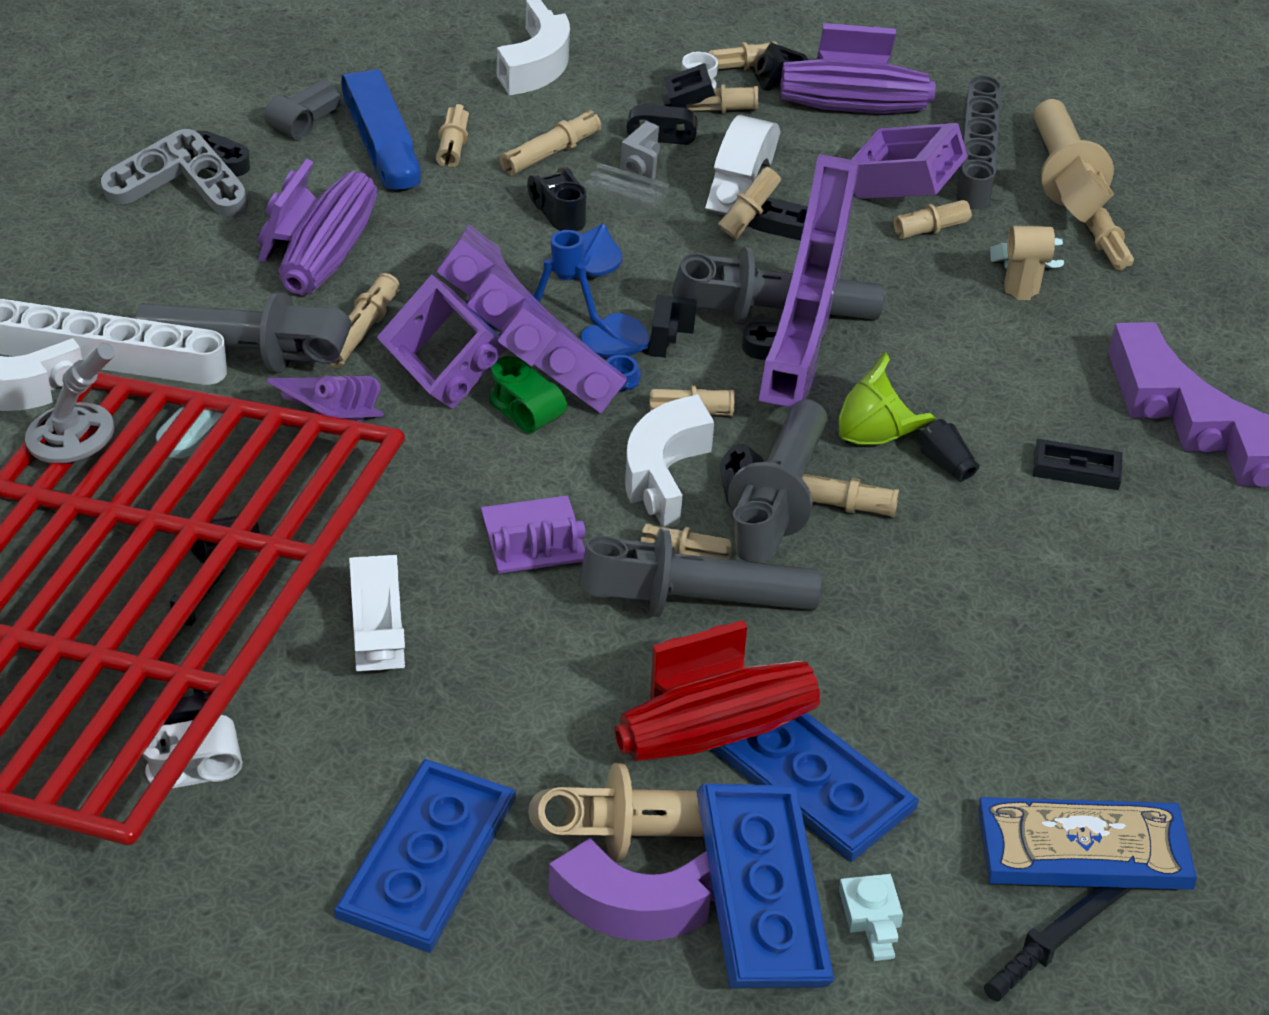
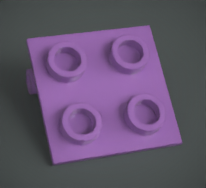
M372 376L268 378L267 380L269 384L282 390L281 396L294 403L306 404L314 409L313 413L348 418L354 421H363L364 417H383L384 415L382 411L374 407L377 396L381 391V386Z
M568 496L481 507L498 574L583 562L585 548L582 539L585 538V526L582 520L576 521Z

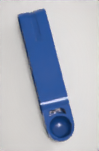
M373 69L342 74L341 85L344 100L349 102L346 103L354 123H356L355 125L363 143L367 144L365 148L383 187L387 189H407L421 183V169L414 153L412 139L381 71Z

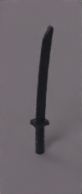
M1098 887L1067 910L1041 933L1032 928L1027 933L1023 951H1020L1013 960H1010L1005 965L1004 969H1001L984 985L986 995L991 1000L998 1002L1010 989H1013L1019 983V980H1022L1028 974V971L1033 970L1038 962L1047 967L1052 962L1054 952L1060 945L1133 888Z

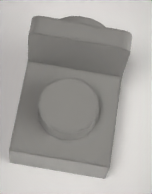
M646 121L622 141L620 172L650 185L655 182L657 156L660 150V144L658 143L659 126Z

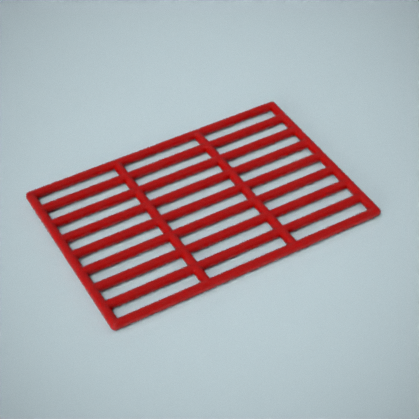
M98 372L97 380L85 392L79 394L76 402H82L92 389L109 391L99 406L105 408L113 416L129 396L145 398L147 400L71 494L53 491V489L76 461L51 463L32 486L15 483L16 479L35 458L28 451L24 442L0 470V499L18 501L17 505L0 524V554L39 506L56 509L57 511L0 581V612L78 514L97 519L14 625L0 624V673L20 648L40 653L0 705V739L61 658L82 663L1 771L0 812L127 846L133 845L139 839L403 444L405 435L400 429ZM166 403L185 406L110 502L91 499ZM209 410L223 413L151 509L144 510L130 507L203 411ZM244 417L262 421L190 519L169 515L240 420ZM47 418L46 420H44V421L40 424V426L45 425V423H46V421L48 420V418ZM90 425L89 429L79 439V442L81 443L90 438L98 430L99 426ZM286 425L301 428L230 527L209 523L279 427ZM320 432L341 436L273 534L268 536L250 532ZM44 438L40 441L44 445L47 444ZM364 440L380 443V446L313 545L292 541L291 539L358 442ZM117 523L136 526L135 530L54 636L34 632V629ZM159 531L177 535L97 644L94 646L74 641L154 534ZM197 540L216 543L215 549L139 654L133 655L116 651ZM240 548L258 552L259 554L181 665L159 661V658L236 550ZM282 557L301 561L226 673L219 675L202 671L201 669L277 559ZM106 668L123 672L124 675L35 798L31 799L11 794L101 670ZM145 678L166 682L167 685L79 811L56 805ZM188 688L211 693L126 820L120 822L100 817Z

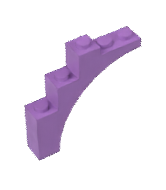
M819 154L817 157L799 251L778 330L765 360L759 401L792 407L796 402L806 399L812 386L821 340L828 327L834 289L841 276L848 238L846 236L860 161Z
M467 225L443 258L437 273L470 296L466 306L500 330L497 340L500 344L531 367L536 365L596 411L602 413L625 384L627 377L601 358L550 314L508 268L501 255V248L472 226Z
M1156 322L1115 323L1108 353L1130 417L1152 419L1172 417L1183 451H1225L1238 486H1269V414L1230 398L1202 380L1183 364L1168 346Z

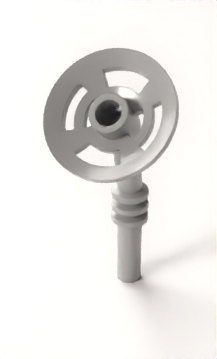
M100 344L85 360H78L64 373L62 378L63 387L55 407L42 413L28 427L25 434V443L28 451L35 458L49 463L74 462L93 455L110 441L114 433V422L111 414L97 404L76 402L79 394L85 392L97 380L98 372L115 356V350L110 344ZM48 418L45 425L40 426V424ZM90 425L99 426L98 430L90 438L81 443L79 442V439L89 429ZM44 438L51 444L63 445V447H50L42 444L40 441Z

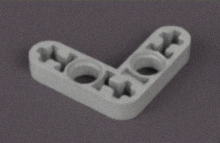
M181 129L173 132L111 167L101 178L104 196L109 202L114 204L134 202L183 174L208 205L219 215H239L247 207V197L243 184L202 136L191 129ZM186 146V148L188 149L193 148L195 157L191 159V155L189 154V152L181 147ZM150 162H160L163 164L162 169L155 173L143 170L145 165ZM211 167L218 171L215 176L208 179L197 176L198 172L204 168ZM137 173L139 180H137L135 175L132 176V174ZM120 183L122 186L126 187L121 189L119 186L114 185ZM223 187L224 192L230 198L235 197V199L231 201L228 198L222 199L220 188Z

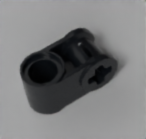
M567 166L559 168L557 173L542 177L534 174L528 177L527 185L531 201L537 209L543 212L554 228L559 231H580L585 227L587 191L573 176V173Z

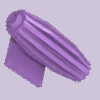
M823 23L816 60L783 63L780 99L831 111L870 114L926 110L927 103L933 104L936 84L935 81H930L928 73L889 64L896 29Z
M307 158L297 172L291 170L288 173L282 186V193L275 192L271 197L265 214L269 215L270 219L262 227L257 240L258 243L262 244L258 261L263 262L268 260L281 240L290 241L278 271L280 273L279 279L280 281L282 280L283 286L288 291L303 296L307 293H313L341 266L365 230L377 197V186L373 184L374 181L368 178L365 173L352 171L351 173L347 172L317 199L306 188L313 166V161Z

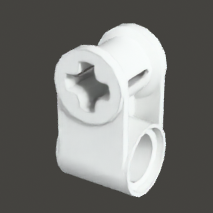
M224 715L220 716L173 788L209 781H224L239 773L243 762L232 719ZM193 720L163 725L143 754V757L148 761L145 775L149 783L152 782ZM161 739H165L167 751L162 752Z

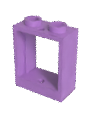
M949 123L878 129L851 159L860 161L854 192L856 198L937 195L968 157L959 124Z
M431 274L377 338L430 395L453 409L468 395L471 388L496 363L500 355L507 348L497 341L499 335L477 313L466 306L467 303L453 289ZM455 310L477 333L437 378L416 354Z

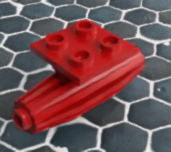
M744 620L727 625H717L709 630L681 638H671L663 643L653 645L650 700L621 714V724L614 727L616 743L623 755L629 753L632 760L637 762L695 755L762 735L819 707L818 705L821 700L817 678L813 673L812 667L806 661L744 668L747 625Z

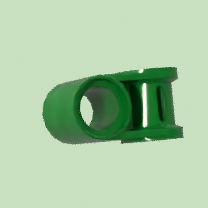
M504 356L498 358L491 367L494 387L491 388L489 393L490 404L512 420L526 434L534 433L566 413L567 402L562 391L554 383L546 380L522 359L514 356Z

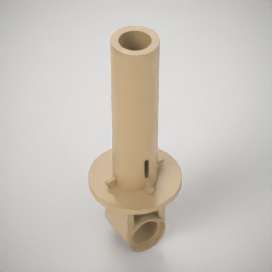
M1048 99L1041 102L1034 111L1035 123L1049 152V156L1041 171L1042 187L1046 195L1053 202L1065 206L1078 220L1086 223L1114 196L1113 191L1109 187L1114 174L1113 162L1108 152L1102 146L1080 139L1066 107L1061 101Z
M614 763L611 766L605 788L558 787L544 789L532 798L528 810L532 825L541 833L547 835L604 836L608 856L614 862H622L625 859L630 846L631 836L704 837L696 791L632 789L629 771L623 763ZM554 796L562 799L567 807V816L564 822L558 826L552 825L545 816V806ZM642 811H655L656 815H643Z

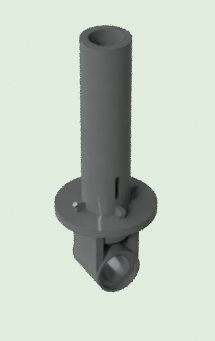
M743 247L737 259L709 256L702 253H689L680 262L672 286L673 297L695 299L697 307L731 310L733 323L742 325L747 318L749 309H752L753 306L784 309L793 273L755 269L754 252L750 247ZM839 279L834 289L830 315L878 320L884 302L883 285Z
M279 291L270 295L263 312L142 303L138 307L135 319L216 331L223 336L225 347L260 349L265 366L272 372H282L290 360L314 361L322 364L336 362L339 359L352 326L347 314L337 308L294 306L289 294Z
M800 400L792 406L766 462L752 463L743 467L734 475L729 485L728 502L733 512L736 553L744 561L763 562L771 559L776 555L782 538L798 532L809 520L813 501L811 492L802 478L828 421L825 409L815 401Z
M660 528L654 543L620 540L610 536H594L588 539L579 586L584 592L596 597H622L647 600L649 614L654 617H659L662 614L667 595L816 610L821 594V573L819 569L677 554L675 546L672 548L669 529Z

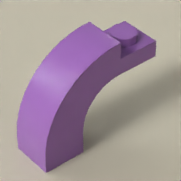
M589 838L549 863L548 893L568 914L582 924L617 938L646 941L672 938L688 933L708 922L710 899L715 901L707 851L677 870L664 874L650 875L632 872L621 867Z

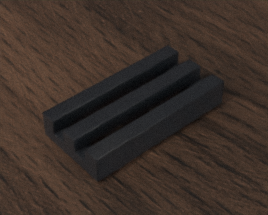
M1037 439L1032 477L1119 490L1122 476L1123 452ZM1090 463H1097V464H1103V465H1109V466H1102V465H1096V464H1090Z

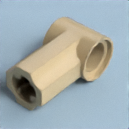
M1013 225L1010 227L1007 244L1009 262L1004 288L1006 293L1011 294L1017 300H1031L1032 296L1039 294L1045 264L1051 263L1054 255L1055 234L1053 227Z

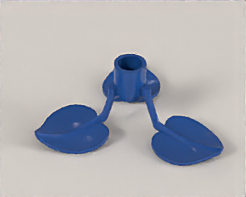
M604 223L584 234L574 230H562L552 235L551 258L544 260V270L533 297L540 303L551 271H554L563 280H573L579 277L590 319L594 324L582 331L581 341L603 358H609L614 355L629 356L649 347L650 338L646 328L634 317L622 313H613L603 320L600 319L597 315L586 275H606L615 271L622 263V252L610 236ZM483 319L492 329H497L489 322H487L485 319Z

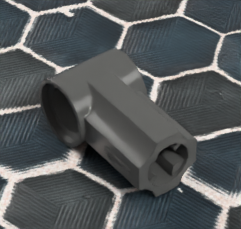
M322 79L291 98L281 94L270 100L265 109V122L287 136L300 140L303 138L301 135L306 136L312 131L317 119L341 106L340 94L336 91L332 82Z

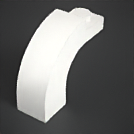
M526 0L525 28L532 38L521 43L497 47V77L509 96L544 87L557 79L567 67L570 40L569 20L565 13L553 15V12L548 10L541 0Z
M738 115L734 118L725 134L714 165L716 172L705 207L707 212L725 216L737 201V194L739 192L744 194L756 179L761 165L771 166L781 132L777 123Z
M71 338L22 356H0V411L25 410L53 403L51 390L62 387L64 373L75 362L82 360L81 349L76 341Z
M698 394L676 399L653 409L636 424L628 440L625 488L629 501L634 503L644 500L648 514H655L664 528L680 525L682 493L667 468L681 459L712 451L714 421Z
M397 555L349 558L356 671L405 668L404 628H402Z

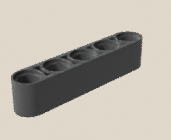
M979 75L970 79L963 115L962 138L968 157L959 167L956 197L957 201H967L971 209H981L989 205L996 174L1002 86L997 79L986 75Z

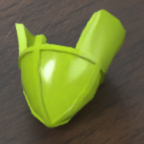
M886 352L880 354L870 371L846 396L838 418L839 437L842 440L857 445H883L915 430L926 428L929 424L936 421V418L931 413L915 415L900 400L885 373V368L890 360Z

